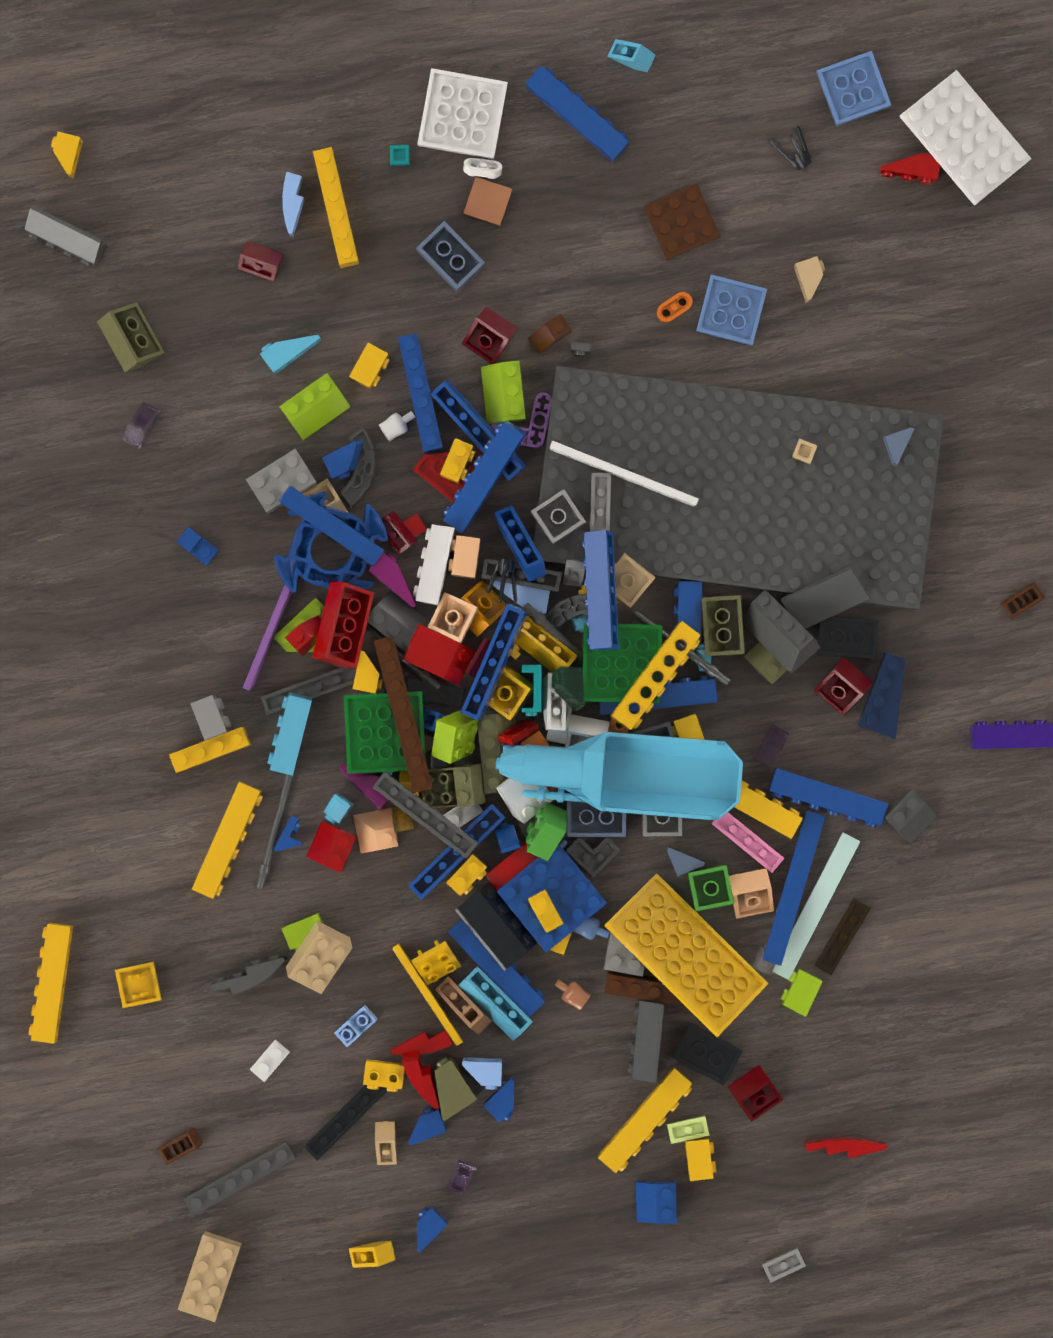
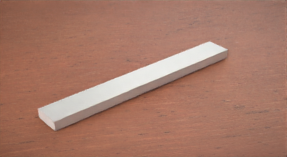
M552 441L550 445L551 451L611 473L614 476L692 507L697 505L698 498L555 441Z

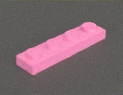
M729 812L719 820H714L711 823L771 873L783 861L784 857Z

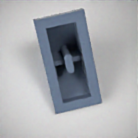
M910 427L883 438L892 465H898L914 428Z
M667 847L666 851L677 876L704 866V861Z

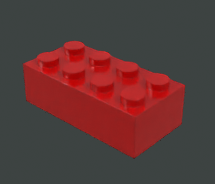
M330 582L312 658L341 668H357L374 597L373 592L345 582Z

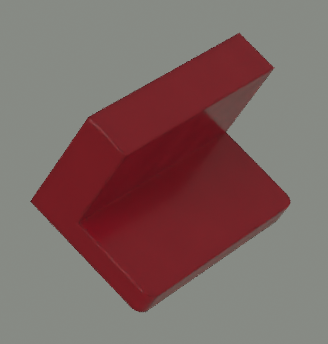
M248 241L241 252L237 269L274 282L284 254Z

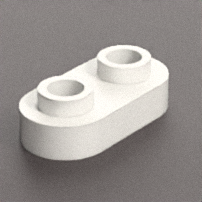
M468 158L464 161L463 171L469 176L495 179L502 174V164L494 160Z

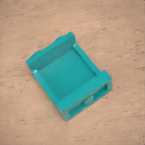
M522 665V674H533L534 684L533 708H522V712H526V716H537V712H541V665Z

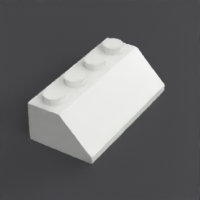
M433 524L431 529L427 528L425 540H428L427 548L423 547L421 559H424L423 567L419 566L417 578H420L419 586L415 585L413 592L416 602L434 606L439 605L455 528Z

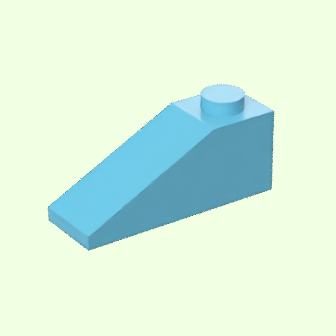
M319 335L275 342L274 344L268 343L261 349L263 352L260 355L276 375L322 340Z
M336 793L323 811L327 814L325 818L333 824L335 822L341 823L354 804L340 793Z

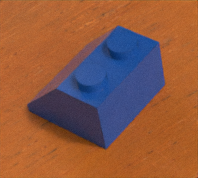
M675 1180L636 1181L637 1221L655 1224L677 1223Z

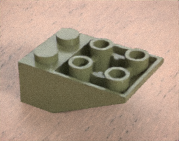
M481 764L428 769L433 788L423 790L421 793L422 800L431 807H463L485 803Z

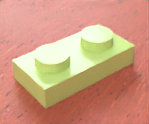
M705 1115L667 1124L671 1144L710 1136Z

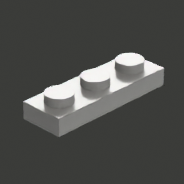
M591 473L590 532L610 531L611 473Z

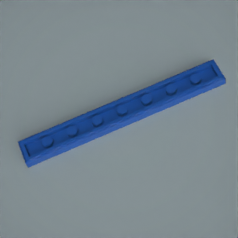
M810 811L805 813L762 958L763 961L779 966L782 965L825 820L823 815Z

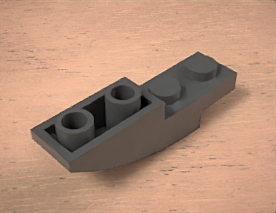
M276 954L269 956L268 961L261 962V959L250 961V965L245 967L247 972L245 975L244 971L232 974L233 978L225 980V976L213 979L214 983L210 984L211 993L231 988L232 995L253 988L270 977L284 963L286 958Z

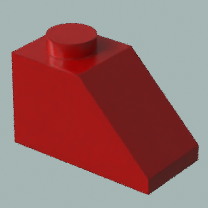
M316 616L299 624L285 637L302 656L315 646L321 618Z

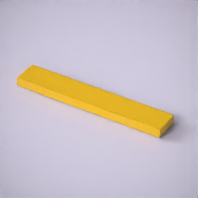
M400 943L393 946L394 953L455 1045L458 1046L463 1043L462 1037L414 967Z

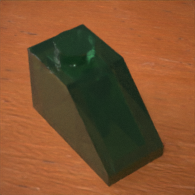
M560 666L552 674L554 691L574 711H578L585 706L582 667Z

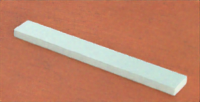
M842 832L792 929L782 965L774 964L771 969L772 972L788 980L791 977L860 843L859 840Z

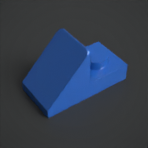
M190 527L177 540L178 544L207 566L219 552L217 548Z
M294 815L291 816L273 849L277 852L304 844L291 836L292 833H297L301 825L298 823L300 818Z

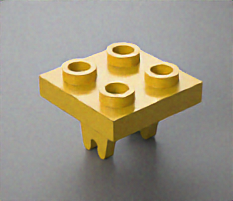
M438 940L434 941L436 945L434 948L425 953L418 950L419 956L411 960L427 985L436 982L441 977L461 967L460 962L446 941L439 944Z
M154 962L115 970L123 1008L162 1000Z

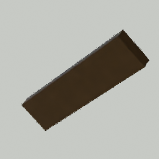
M853 898L815 962V966L830 975L833 974L870 911V907Z

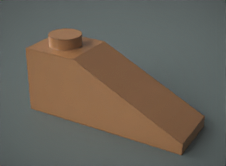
M449 976L435 989L466 1025L477 1034H480L492 1022L491 1018Z

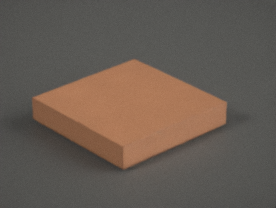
M475 177L463 214L501 226L512 189Z

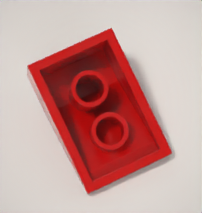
M418 624L402 660L459 686L475 650Z

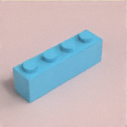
M289 692L288 697L284 696L282 708H285L283 716L279 715L277 726L280 727L279 734H274L272 742L275 750L274 753L270 752L267 764H271L270 770L293 776L312 697Z
M478 966L458 985L512 1041L519 1037L533 1022Z

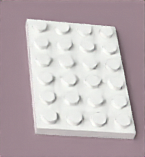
M957 70L899 116L974 206L1031 160V157Z

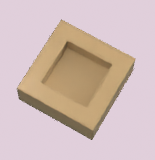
M799 438L792 458L810 465L817 445Z

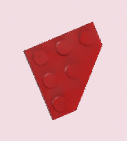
M473 449L475 455L472 462L468 461L465 469H468L466 476L469 472L473 473L476 466H474L477 458L479 456L483 457L484 453L480 449ZM449 452L424 455L413 468V471L454 503L456 500L454 495L459 488L463 489L466 483L460 480L458 484L440 476Z

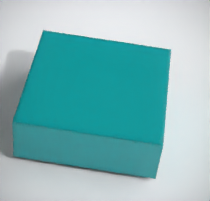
M390 145V166L410 165L409 145Z

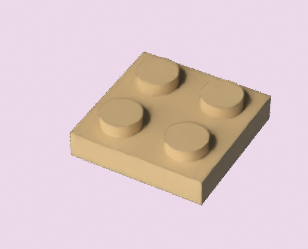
M625 552L615 563L616 597L631 608L655 579L653 574Z

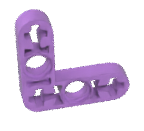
M542 392L536 396L529 429L518 427L527 433L520 446L537 449L544 444L552 398L548 393ZM543 396L549 401V404L544 405V411L548 410L547 414L541 411L535 412L536 408L540 410L541 403L538 402V399H542ZM538 415L545 418V423L542 426H537L534 423V418ZM499 423L492 424L491 427L495 430ZM532 427L538 430L544 429L543 433L539 431L538 438L541 439V442H537L536 445L530 440L531 437L535 436V430L531 431Z

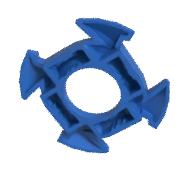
M325 491L308 496V498L372 542L375 539H379L381 542L388 541L386 528L379 514L370 504L365 505L362 521L351 513L325 506L323 503L327 499ZM292 510L288 511V514L291 516H299ZM305 519L301 520L296 529L288 555L282 557L281 554H277L274 556L276 569L282 581L294 593L297 589L298 575L311 584L329 588L330 582H345L368 590L374 584L372 580L357 579L361 577L366 569L367 562L353 552L348 561L339 568L324 569L316 565L311 556V545L314 538L322 531Z

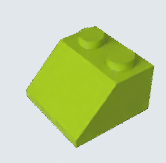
M798 968L797 971H793L789 978L791 984L788 989H784L780 999L783 1000L782 1004L806 1017L823 981Z

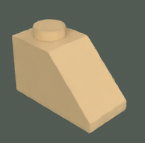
M817 256L795 263L793 266L806 303L812 299L825 271L823 261H819Z
M395 1121L375 1122L377 1165L397 1164Z

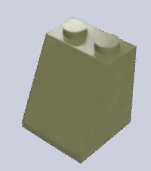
M447 1056L437 1061V1066L435 1067L436 1084L443 1121H446L476 1101L478 1097L452 1056L450 1058H447Z

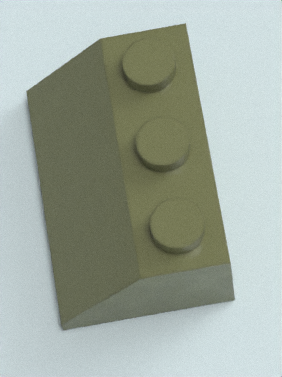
M137 302L109 311L97 321L124 372L137 369L165 353Z
M741 595L702 598L705 656L745 654Z
M760 642L744 656L770 685L787 671Z

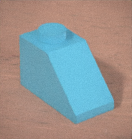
M615 39L607 57L634 70L648 72L655 54L642 44Z

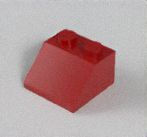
M321 821L306 857L341 873L357 836Z

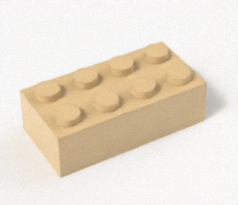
M207 1231L204 1232L178 1310L213 1322L216 1321L242 1243Z

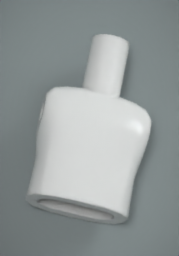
M412 411L403 417L398 413H394L384 422L380 423L379 427L390 442L408 431L406 423L414 419L415 416Z

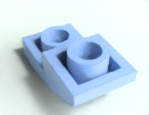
M364 1005L337 1029L334 1034L348 1047L375 1023L378 1018Z

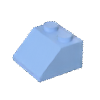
M463 1057L462 1065L481 1086H485V1089L495 1090L497 1086H501L502 1058Z

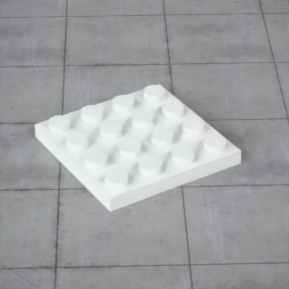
M431 68L417 145L494 160L508 82Z

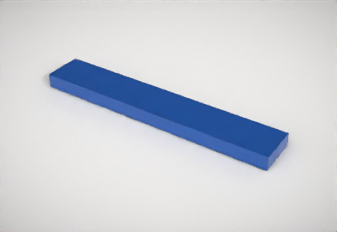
M291 485L288 486L278 500L281 504L372 566H374L384 552L381 547Z

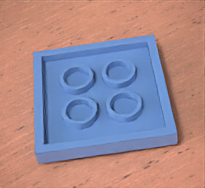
M872 51L816 71L836 126L891 107V102Z
M711 274L696 332L753 346L767 289Z

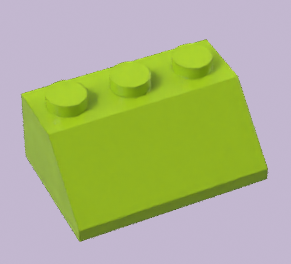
M501 362L481 367L486 421L490 425L504 423L505 421L510 423L526 421L520 362Z
M326 373L279 407L304 441L351 406L328 373Z

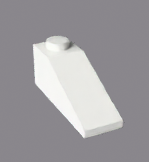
M548 673L542 679L541 700L546 730L566 731L567 675Z

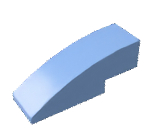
M286 172L282 196L283 213L289 236L294 237L305 201L304 197L298 195L303 179L300 175Z

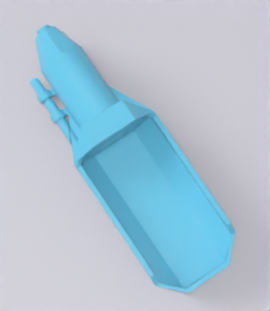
M604 732L570 747L504 744L503 753L500 758H496L495 763L496 769H499L500 774L523 785L539 786L538 791L524 790L522 794L527 798H538L539 801L550 799L557 800V802H586L600 811L719 820L740 802L743 761L725 741ZM545 786L558 787V792L545 791Z

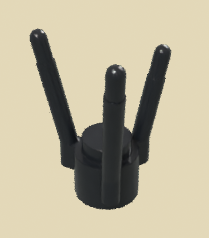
M799 126L796 129L803 148L802 151L793 134H790V139L798 152L793 156L794 160L772 138H768V141L791 163L793 168L797 167L801 170L812 163L810 159L812 157L808 152Z
M499 559L498 564H495L486 592L490 593L497 574L502 576L499 602H502L506 577H510V573L513 601L517 602V567H514V561Z

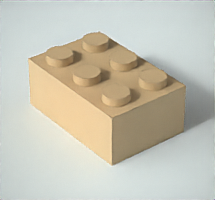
M316 921L286 966L288 978L322 994L352 949L350 937Z

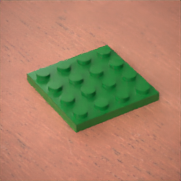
M584 623L581 701L620 703L662 646V625L618 624L619 649L594 651L590 650L588 646L589 627L587 623ZM655 671L652 674V679L657 683L660 682L661 674ZM643 687L640 692L641 696L648 698L650 690L647 687ZM656 696L652 703L660 704V697Z
M422 691L408 692L425 755ZM388 694L344 695L347 774L408 771Z

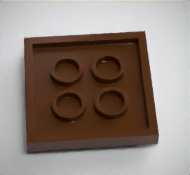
M697 183L643 207L666 260L720 238V234Z

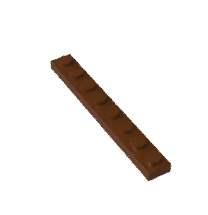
M390 636L375 640L374 644L413 792L431 789L433 786L394 638Z

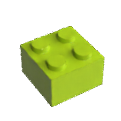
M461 711L438 719L436 721L431 756L451 764L473 754L478 720L460 713Z

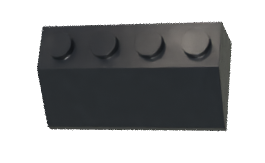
M489 882L455 909L457 914L504 971L538 943Z

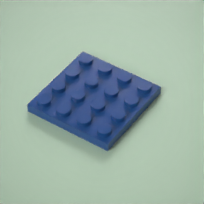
M558 844L548 861L538 857L497 891L545 952H548L607 904L560 844ZM544 889L547 891L564 923L548 933L544 930L528 901L529 897Z

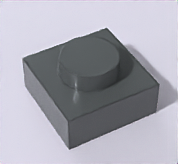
M571 342V352L575 356L585 357L586 354H590L591 344Z

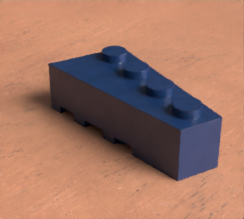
M888 652L884 653L857 726L888 738L896 739L905 666L904 658Z

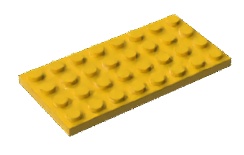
M657 873L604 925L716 1037L769 984Z

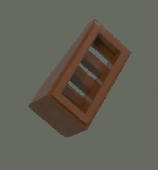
M1034 581L1001 602L1009 617L1013 619L1044 600L1045 596ZM1030 589L1034 591L1037 598H1033L1029 591ZM1026 593L1031 602L1027 603L1022 594ZM1017 597H1019L1020 601L1024 605L1022 608L1016 601ZM1012 601V603L1017 609L1016 612L1012 610L1011 606L1009 605V602Z
M191 1128L159 1146L157 1149L166 1165L198 1149L203 1143L196 1130ZM180 1140H183V1142L185 1143L187 1149L184 1148V1146H183V1144H182V1142H181ZM174 1143L176 1144L180 1153L177 1152L176 1148L173 1145ZM167 1147L171 1150L173 1157L170 1156L166 1149Z

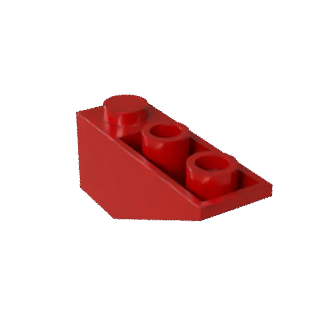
M921 153L883 165L879 168L878 173H882V176L887 178L899 176L905 181L916 179L921 180L922 184L931 185L932 182L935 183L938 180L940 164L931 154Z

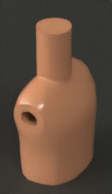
M558 979L555 984L556 987L563 991L562 1000L579 1011L591 996L589 992L576 982H571L567 985Z

